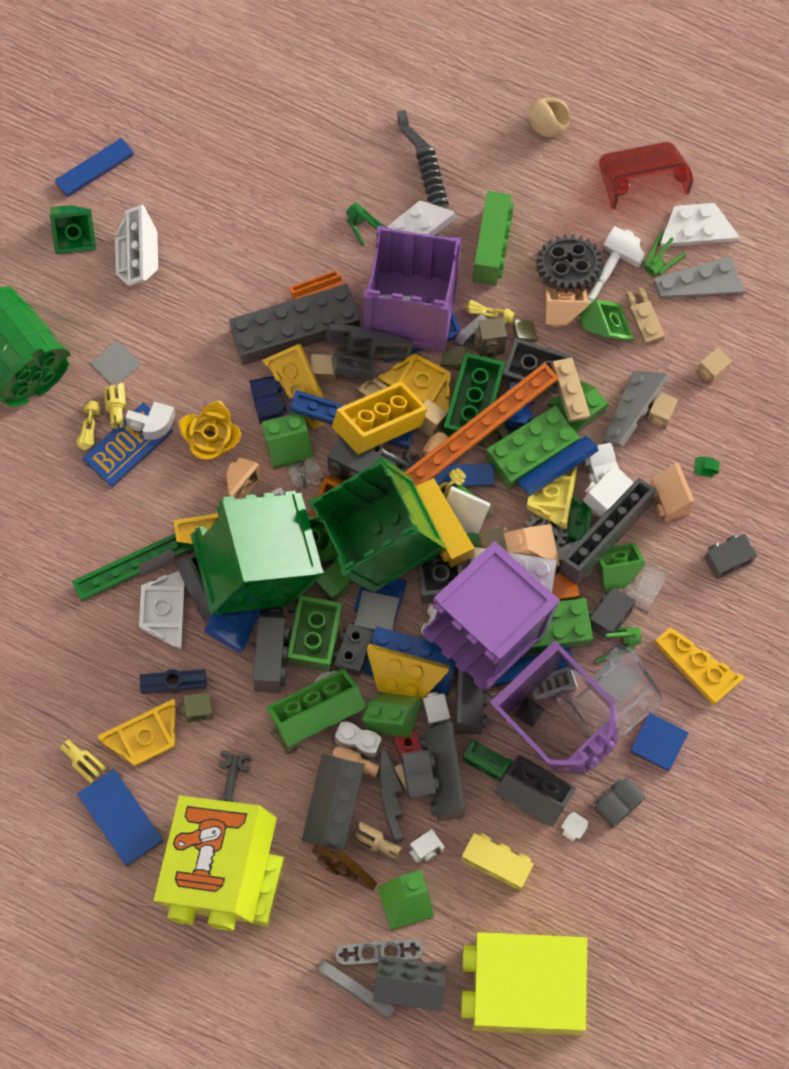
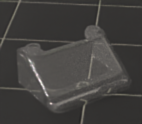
M617 643L607 654V661L612 668L595 682L615 701L618 710V739H620L660 704L661 693L636 652ZM589 688L576 698L568 690L559 691L553 696L557 705L587 739L610 720V709Z

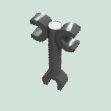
M382 444L376 446L375 451L370 450L395 462L397 466L402 468L403 472L408 470L410 465H414L419 461V455H414L410 459V450L404 451L402 458L383 449Z
M221 751V756L227 757L228 761L226 763L219 762L218 766L222 769L229 768L224 796L220 797L219 800L234 802L232 796L238 768L244 773L249 772V767L242 766V762L245 760L251 761L252 758L246 754L237 756L231 755L228 751Z

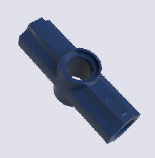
M171 669L162 673L140 674L141 694L162 692L176 694L186 690L207 689L205 669L186 671ZM171 678L179 679L176 685L168 684Z

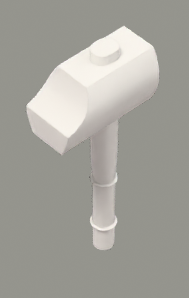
M614 226L603 245V250L611 255L605 263L603 270H601V276L597 278V282L587 296L588 305L596 299L619 259L637 268L641 266L645 255L640 248L641 239L633 236L634 233L630 230L625 229L624 231Z

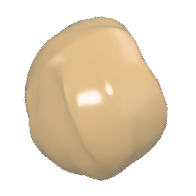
M539 98L533 102L527 112L532 129L542 137H557L570 124L568 107L565 102L558 98Z

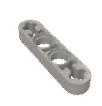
M415 939L344 944L337 948L335 958L339 965L345 967L378 964L379 957L385 956V948L393 946L397 950V955L395 956L397 959L418 960L423 954V946L420 941ZM413 944L415 948L420 950L416 952V956H411V952H404V957L400 958L401 949L399 945H404L403 950L410 949V945ZM354 948H359V961H355V956L348 957V961H344L342 957H339L343 950H347L349 954H354ZM371 948L375 955L372 959L365 960L361 955L362 950Z
M321 960L315 969L319 974L385 1018L390 1019L395 1011V1008L388 1003L374 1002L373 992L326 961Z

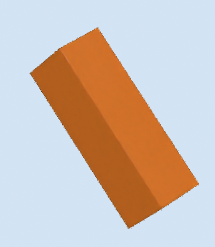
M335 270L291 286L289 289L294 300L341 286L343 282L340 274Z

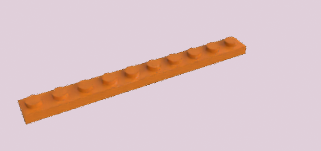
M543 363L406 470L405 473L411 476L415 486L436 477L557 382V375L546 363Z

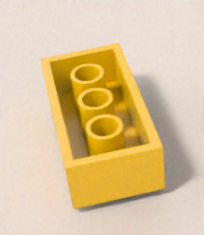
M401 381L338 408L332 428L357 454H361L422 426L428 408Z

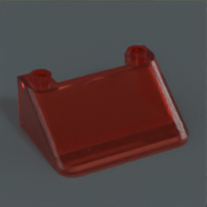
M670 142L606 153L599 160V167L611 209L616 208L618 197L628 192L630 187L629 179L673 170L676 180L682 182L685 194H690L694 181L690 167L676 146Z

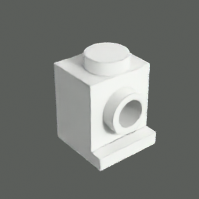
M431 829L410 844L411 851L409 855L415 863H420L423 860L428 862L437 855L436 851H439L440 854L443 853L445 847L433 829Z

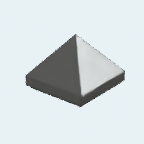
M526 697L515 713V716L533 727L545 709Z

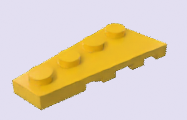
M297 344L262 360L272 371L275 379L286 390L285 392L289 398H293L295 390L324 399L301 344ZM304 416L312 429L327 424Z
M671 627L654 641L659 650L713 706L745 678L738 673L737 675L731 671L729 666L723 662L719 663L710 657L711 654L707 651H701L695 647L692 641Z

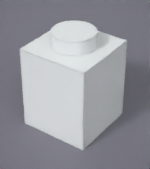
M438 692L426 695V698H423L422 705L428 728H434L450 722L451 718L444 693L438 694Z

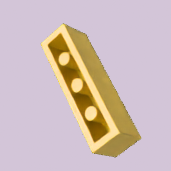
M432 478L416 486L447 548L446 551L440 554L443 561L448 562L450 567H453L474 557L475 548L435 479Z

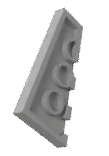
M731 256L656 277L653 280L660 299L686 298L687 296L706 297V295H744L745 293Z
M633 371L602 442L604 444L611 442L612 446L623 447L638 426L636 423L638 419L646 415L649 410L648 405L653 398L657 399L661 393L659 389L664 383L667 384L671 377L667 373Z

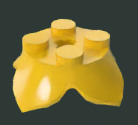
M220 400L207 404L199 415L188 414L179 420L180 433L183 439L190 445L191 453L202 460L222 456L225 452L233 449L241 440L239 427L231 423L229 410ZM210 432H214V436H212V437H207L206 434H210Z

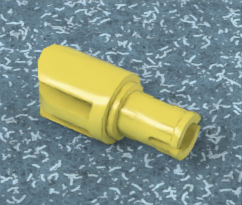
M119 383L118 390L115 385H110L109 389L107 386L103 387L105 409L110 413V426L113 429H118L119 423V427L122 428L124 427L122 412L126 409L124 384Z
M70 739L65 741L70 749L64 744L61 745L60 750L72 760V767L89 783H92L94 780L82 769L83 767L88 769L95 777L100 775L88 763L89 760L102 771L106 769L89 751H81Z

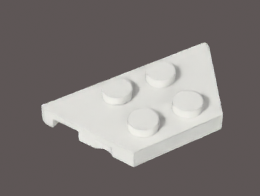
M419 201L389 224L388 228L436 235L454 221L457 215L452 210Z
M715 203L674 206L660 247H663L671 237L674 240L669 247L738 241L739 236Z
M179 571L168 576H161L156 581H150L141 585L139 629L177 649H182L185 583Z

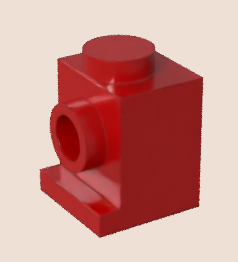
M415 730L412 731L410 738L394 737V744L400 760L401 755L404 753L423 751ZM411 741L412 745L406 747L404 742Z

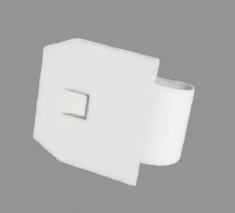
M575 812L569 814L561 826L565 829L562 835L572 842L576 837L580 839L588 827V821Z

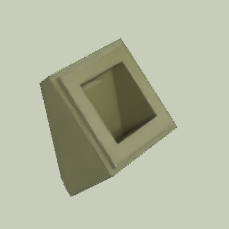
M513 321L516 338L528 342L537 341L533 321Z
M446 346L440 366L460 370L466 347Z

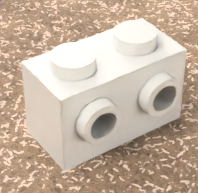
M615 465L610 471L606 468L597 477L600 481L597 484L592 482L585 490L587 495L583 501L600 517L634 483Z

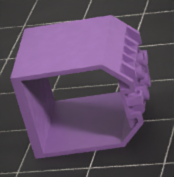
M553 641L490 701V704L497 713L555 773H587L589 770L594 769L599 762L604 761L607 758L606 755L618 743V710L615 701L556 641ZM564 662L610 709V720L592 735L568 760H550L508 714Z

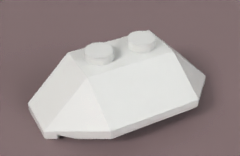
M143 205L125 210L124 219L115 236L116 275L128 286L146 281L158 269L157 230Z

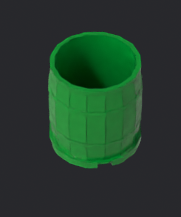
M7 286L0 287V401L8 407H18L29 403L27 398L32 397L36 393L42 396L58 383L69 368L70 363L67 358L71 354L66 346L59 343L53 331L33 307L19 295L17 290Z

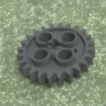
M564 234L563 239L556 236L555 242L549 239L548 245L543 244V250H539V256L537 257L539 277H543V283L549 282V288L556 285L557 291L564 288L565 293L569 289H572L573 293H575L578 287L581 291H584V285L590 288L591 281L596 283L597 277L601 276V270H603V256H600L601 250L596 249V244L590 245V239L582 241L583 236L575 239L574 234H572L571 238Z

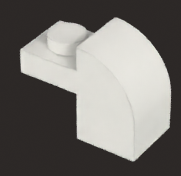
M154 401L148 416L128 410L125 418L127 425L135 431L143 430L144 439L155 440L163 437L170 430L175 418L174 407Z

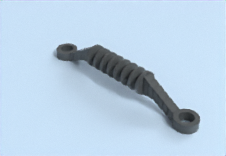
M406 110L397 111L400 131L416 148V158L419 160L418 165L420 166L419 170L422 173L423 185L426 188L425 193L428 195L427 201L430 204L447 208L449 202L446 199L447 194L444 192L443 179L440 177L441 172L439 171L440 167L435 156V149L409 126Z

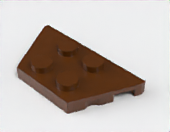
M315 844L312 853L318 858L317 862L327 867V871L334 875L341 874L346 879L354 883L357 882L371 890L375 889L377 882L343 850L338 849L337 852H334L331 847Z

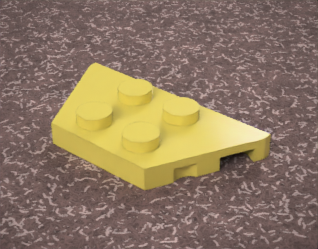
M578 465L529 496L527 510L567 529Z

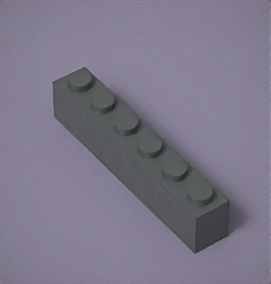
M638 478L565 555L561 562L560 574L577 585L653 503L656 489Z

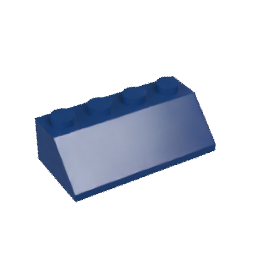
M375 627L371 644L449 665L448 673L430 691L432 693L438 692V694L444 693L445 696H448L455 665L457 664L456 661L452 658L448 660L441 653L443 649L435 642L430 643L428 640ZM367 656L364 674L374 676L369 656Z

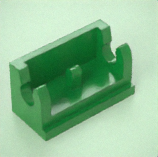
M576 497L572 498L566 533L568 538L566 544L581 540L590 530L591 508L584 501H577Z
M475 739L472 740L462 759L466 764L498 782L502 781L512 763V760L501 756Z

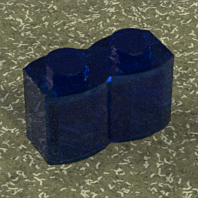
M274 376L249 381L259 424H262L263 421L283 417V412H286L287 409L284 399L280 400L278 393H282L280 382L275 381Z

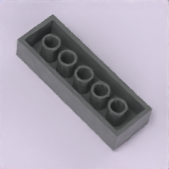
M348 284L229 319L230 331L242 365L266 359L297 344L305 347L325 341L324 338L328 324L360 327V317Z

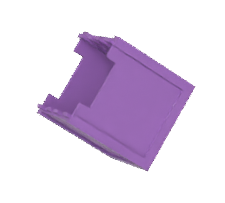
M378 226L376 254L371 279L369 280L367 290L364 292L363 327L411 340L415 348L445 352L458 283L461 238L439 237ZM380 294H381V295H392V298H391V297L380 296ZM403 296H411V301L404 300Z
M494 541L434 597L433 608L437 612L435 618L423 629L424 637L430 643L434 641L443 649L441 653L448 660L452 658L456 661L457 664L455 666L462 673L466 671L475 679L473 683L476 686L487 691L545 635L560 600Z

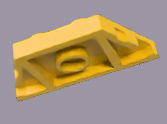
M415 353L407 357L404 362L394 365L390 371L385 374L381 373L377 377L380 382L388 387L402 381L422 403L429 399L447 413L449 411L451 372Z
M369 644L367 647L377 691L387 694L421 697L423 699L448 673L450 668L449 665Z
M172 699L98 735L99 741L134 767L175 748V700Z

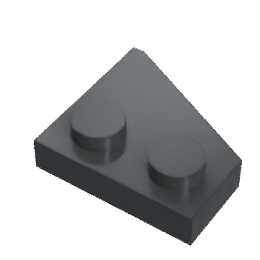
M367 351L334 352L331 358L334 373L373 381L376 375L372 357L368 356Z

